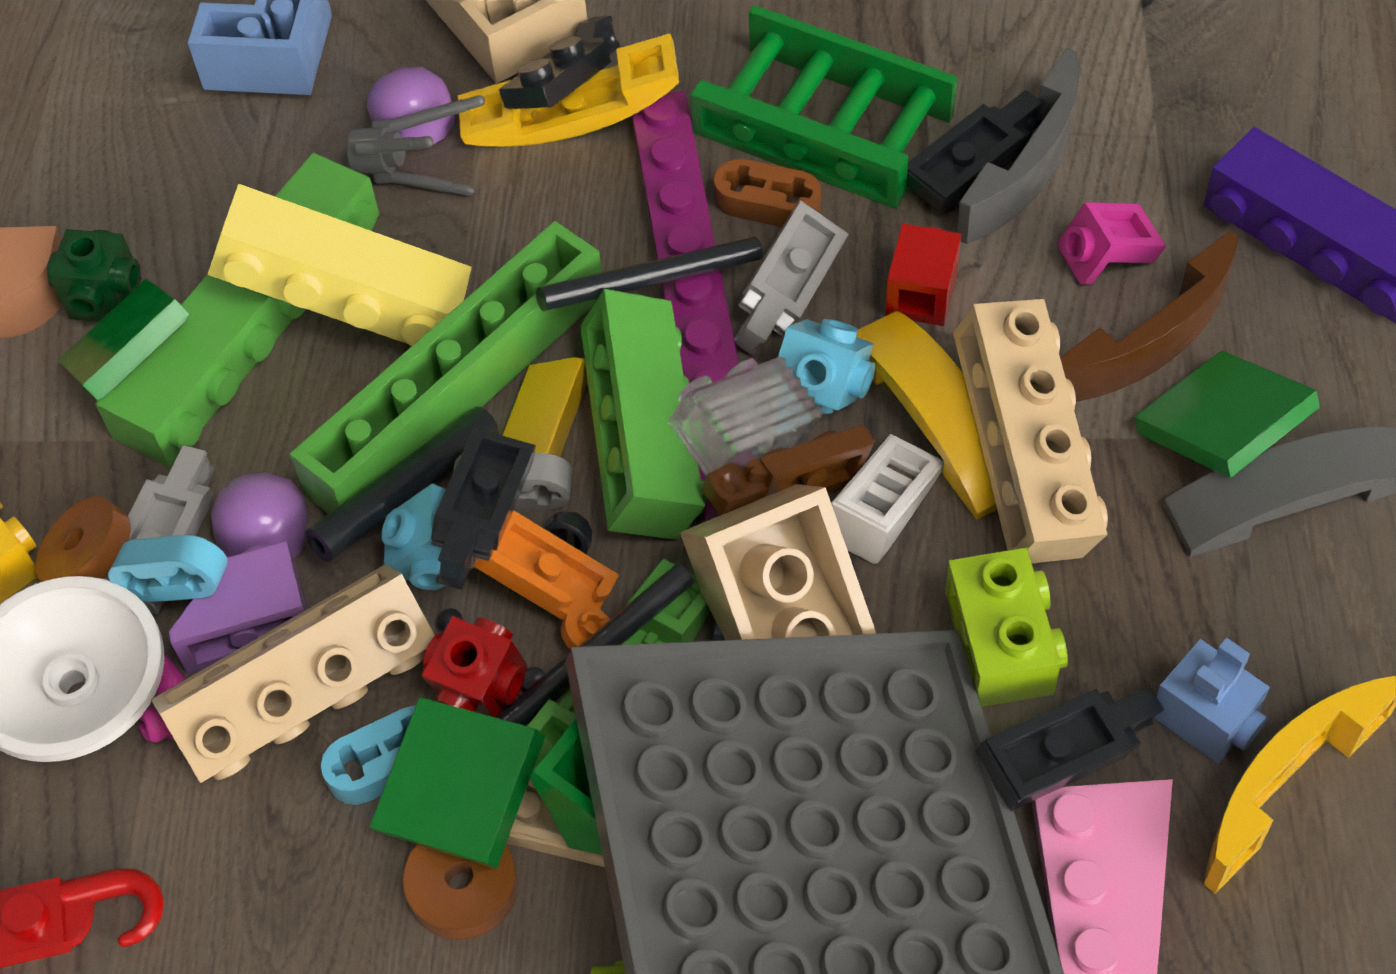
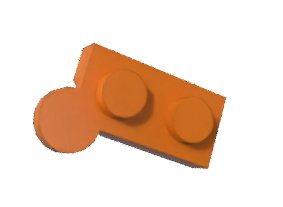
M514 510L497 551H493L489 561L477 558L473 564L475 568L563 620L560 628L561 636L569 649L581 645L610 620L608 615L600 610L610 594L619 574Z

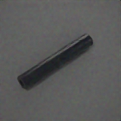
M482 407L473 408L305 531V537L310 548L323 561L330 562L384 522L386 516L392 510L398 508L431 484H435L454 469L455 460L462 455L473 428L499 435L498 425L492 415Z

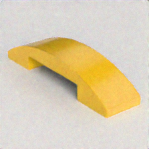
M669 33L616 49L617 66L600 70L553 107L504 108L499 89L510 80L458 95V100L477 95L485 98L483 106L459 113L461 139L467 145L494 147L525 146L584 135L620 122L650 106L679 83L672 36Z
M898 311L858 329L856 337L874 343L869 362L875 364L873 381L876 385L884 381L942 457L944 460L943 476L975 519L978 520L997 510L963 372L926 331Z
M1396 675L1361 683L1327 697L1289 722L1258 753L1233 792L1212 843L1204 885L1216 894L1261 848L1273 819L1262 811L1260 807L1325 741H1328L1349 758L1391 716L1396 707Z

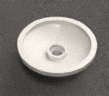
M72 576L51 579L30 586L16 593L0 605V751L19 759L39 762L63 761L77 758L110 744L131 728L150 705L151 699L154 698L161 681L164 668V645L159 627L150 610L135 594L118 584L111 583V581L94 577ZM85 683L79 690L67 694L70 687L74 684Z

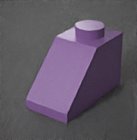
M287 541L274 545L253 546L242 554L227 557L228 566L214 594L206 598L193 599L169 631L171 644L187 674L205 669L308 609L301 576Z

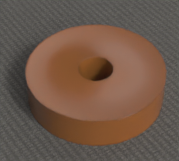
M101 496L89 497L76 503L58 518L45 535L35 559L37 577L42 582L72 576L103 579L108 574L120 548L129 540L131 530L129 517L108 499Z
M416 845L405 864L403 888L412 913L424 928L448 939H469L487 933L505 919L516 900L518 874L513 856L507 845L497 869ZM468 873L473 876L470 884L464 888L455 889L449 886L451 879L457 874Z

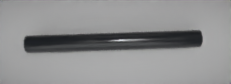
M751 237L541 286L536 290V298L540 309L548 311L598 299L604 289L628 292L758 261L762 258L763 249L759 239Z
M678 562L578 647L622 645L695 583V580ZM567 656L515 699L513 703L496 715L495 718L526 726L549 699L555 702L570 689L565 663Z

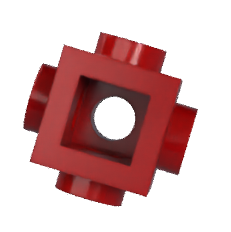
M452 616L444 633L439 632L432 638L423 658V668L425 670L421 676L437 694L435 701L495 717L513 703L522 688L525 679V669L528 667L512 641L513 634L505 627L486 618L478 617L475 624H471Z

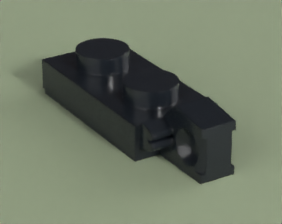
M612 16L592 17L578 23L575 37L564 38L552 43L549 46L550 53L539 60H534L520 66L517 69L518 76L499 89L504 108L553 107L610 64L609 54L620 47L611 22L613 21Z
M1025 90L1002 109H998L996 106L989 108L982 104L908 162L907 187L944 214L964 197L987 162L1002 168L1023 151L1031 139V132L1041 123L1039 116L1040 107L1043 105V102Z
M473 428L434 517L431 545L442 548L438 557L440 567L436 583L462 590L471 571L474 557L489 561L493 551H497L534 461L536 445Z
M1150 687L1117 702L1113 700L1108 691L1100 693L1098 689H1094L985 739L975 752L1009 809L1013 811L1125 758L1130 751L1136 749L1141 744L1135 734L1151 726L1153 718L1162 713L1164 708Z

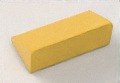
M572 357L529 365L502 436L536 445L535 453L553 454L561 457L588 383L585 360Z

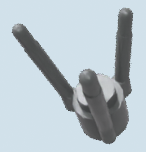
M477 95L395 119L375 120L372 122L371 128L353 129L349 133L347 141V155L351 169L361 174H373L376 184L397 183L449 194L472 196L475 189L471 185L397 171L395 167L402 166L405 161V151L430 148L434 144V140L430 136L403 138L397 131L481 107L485 104V98Z

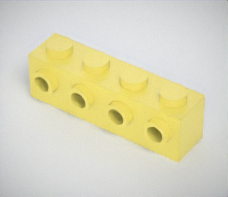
M238 184L208 275L230 282L235 286L259 292L288 302L296 307L305 308L346 322L354 327L366 329L413 346L464 301L472 267Z

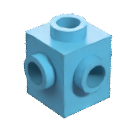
M806 319L787 326L770 385L799 396L798 403L807 409L826 414L833 413L834 409L840 410L857 401V397L862 399L868 392L875 373V364L869 362L874 343L856 337L858 329L854 326L832 319H823L821 324Z
M435 484L429 485L386 516L382 528V540L385 544L384 565L387 564L400 572L405 580L410 581L417 588L438 591L446 586L436 583L440 567L438 557L442 548L431 545L435 513L446 489Z

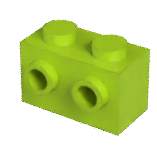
M1027 547L949 560L945 595L954 629L959 632L981 707L1054 695L1060 668H1066L1068 664L1067 648L1061 629L1050 628L1045 611L1050 609L1048 582L1042 570L1034 572Z

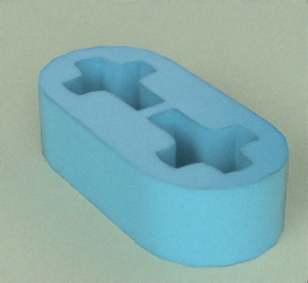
M193 535L135 539L127 541L122 545L108 572L111 583L126 588L141 601L145 602L206 598L212 596L216 591L228 566V559L224 552L215 544Z
M416 706L400 709L339 738L329 745L322 757L321 770L329 791L337 800L345 804L359 805L372 801L382 795ZM357 759L358 763L363 767L365 776L359 780L352 781L346 773L344 764L350 760Z

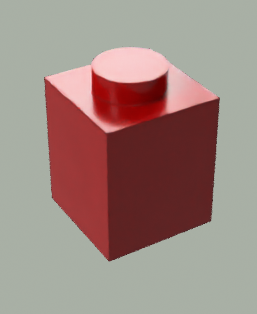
M902 223L887 279L885 316L898 311L912 321L945 326L958 273L962 233L944 231L936 227H921Z

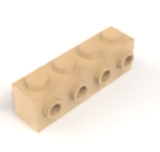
M1044 299L973 304L954 330L953 335L1007 550L1027 547L1031 563L1083 558L1108 535L1106 530L1108 515L1103 499L1097 496L1091 475L1090 446L1088 441L1080 434L1074 412L1076 404L1075 390L1071 381L1065 378L1060 360V335L1055 323L1050 322Z
M385 564L154 697L151 701L199 782L202 783L212 776L215 780H221L244 768L250 761L249 754L267 743L273 741L274 744H282L299 736L309 727L308 719L326 708L332 706L333 709H341L356 702L367 693L368 687L366 685L385 673L390 672L391 675H397L418 665L424 658V650L427 649L435 635L402 574Z

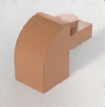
M57 226L0 227V338L16 337L37 329L50 320L62 306L54 287L50 286L47 277L49 258L53 252L58 251L62 241Z

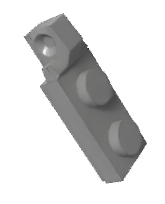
M800 200L792 209L742 292L744 296L738 306L748 312L749 315L734 338L735 344L753 355L761 343L764 344L772 330L783 336L787 326L795 324L801 318L849 234Z
M183 445L168 476L158 474L154 481L146 479L128 515L131 525L128 541L176 535H197L210 508L209 504L213 495L208 485L215 469L214 466L210 465L207 458L208 453L205 450ZM107 574L106 577H104L103 579L110 581L109 576ZM142 601L150 612L158 615L164 601Z

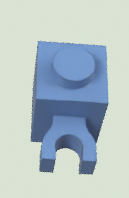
M1226 638L1218 647V650L1200 639L1161 683L1157 699L1164 708V711L1156 715L1154 719L1219 764L1234 745L1245 751L1265 726L1268 717L1263 715L1260 710L1270 687L1244 669L1250 653L1233 641Z

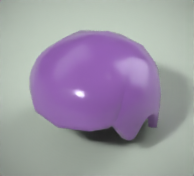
M399 67L381 76L371 86V91L368 93L367 109L370 120L373 122L375 120L395 119L450 103L452 99L441 77L424 67ZM455 115L397 132L403 138L430 136L435 144L443 140L455 124Z
M270 472L243 474L229 481L226 487L221 488L211 511L212 530L216 546L224 552L226 557L242 554L253 546L274 545L287 541L293 558L296 557L304 548L305 527L309 520L307 506L305 505L306 498L291 479Z

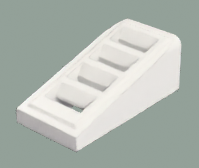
M890 434L831 503L847 550L872 564H877L893 545L943 471V460ZM891 464L916 478L912 480L887 466Z

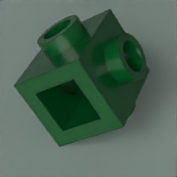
M66 229L58 251L51 254L47 266L48 282L51 287H54L69 319L99 322L140 284L142 278L140 264L137 259H133L124 235L106 230L85 231Z

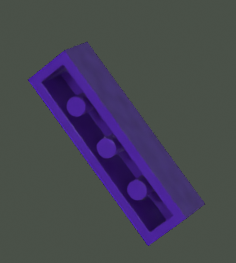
M1254 126L1213 166L1203 206L1213 211L1220 219L1236 225L1259 239L1274 252L1285 255L1313 272L1323 282L1334 285L1362 302L1372 312L1385 316L1396 323V209Z

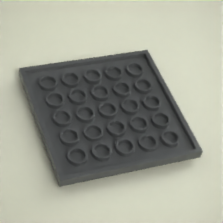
M958 630L571 647L565 663L626 974H1064L1014 810L1011 811L975 752L981 742L991 736Z

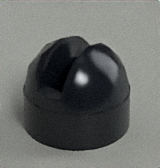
M567 511L557 512L547 519L542 528L567 542V530L573 532L575 543L573 547L587 555L592 543V529L587 519L578 512Z

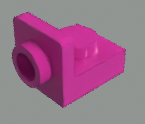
M1085 202L1057 243L1059 251L1081 285H1092L1109 262L1154 263L1166 248L1165 243L1140 204Z

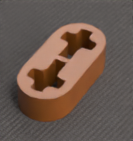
M749 159L727 161L719 166L715 172L714 195L717 207L723 213L730 216L782 227L792 209L800 200L821 214V186L819 181L807 172ZM739 184H746L742 187L741 192L732 191L736 190ZM794 196H801L797 204L788 203L794 199Z

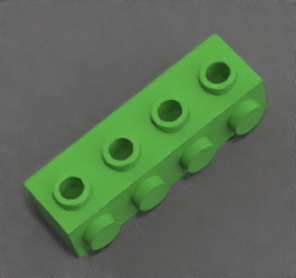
M604 289L580 327L608 531L678 540L681 537L680 532L685 531L693 520L703 512L707 496L701 491L704 480L700 479L696 455L698 434L697 430L691 425L688 406L690 385L688 378L683 376L680 358L681 332L678 327H675L671 301Z

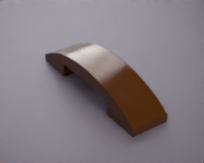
M1228 231L1189 260L1179 297L1121 341L1117 342L1103 329L1098 328L1060 357L1065 378L1069 379L1074 387L1076 402L1109 394L1140 381L1172 361L1192 343L1211 320L1220 304L1239 240L1237 235L1232 231Z

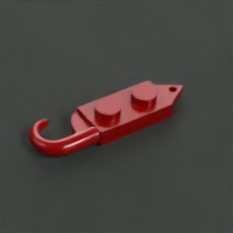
M117 868L64 881L60 877L0 890V968L72 952V948L79 945L90 931L94 919L95 902L125 895H133L141 900L143 914L140 921L132 929L118 937V944L121 947H128L141 942L154 932L162 918L164 899L160 886L150 875L137 869Z

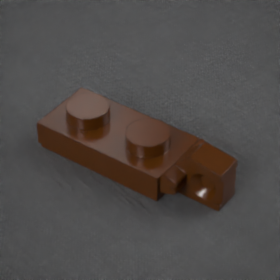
M863 424L840 432L834 430L826 431L812 441L788 449L784 447L774 448L761 456L759 460L753 458L745 467L730 462L708 473L701 491L718 511L719 516L796 484L826 487L827 493L844 488L863 467L875 439Z

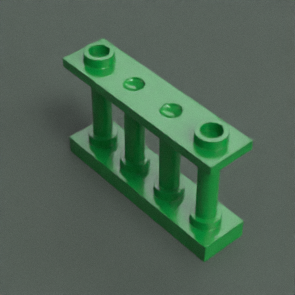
M753 5L748 12L749 49L752 53L728 88L702 79L690 95L693 133L776 165L807 172L819 181L897 210L907 192L909 155L904 154L903 151L926 115L950 123L955 111L957 76L801 22L785 14ZM773 60L802 70L778 106L749 97ZM823 78L853 88L829 125L800 116V113ZM874 96L904 107L881 144H876L851 134Z

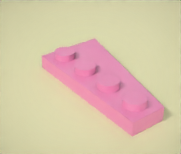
M1173 779L1061 787L1031 802L1050 929L1064 974H1157Z

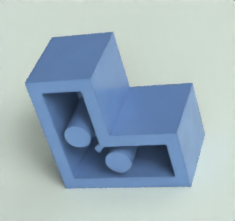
M256 0L255 5L200 2L189 36L188 46L203 89L311 95L332 18L329 0Z

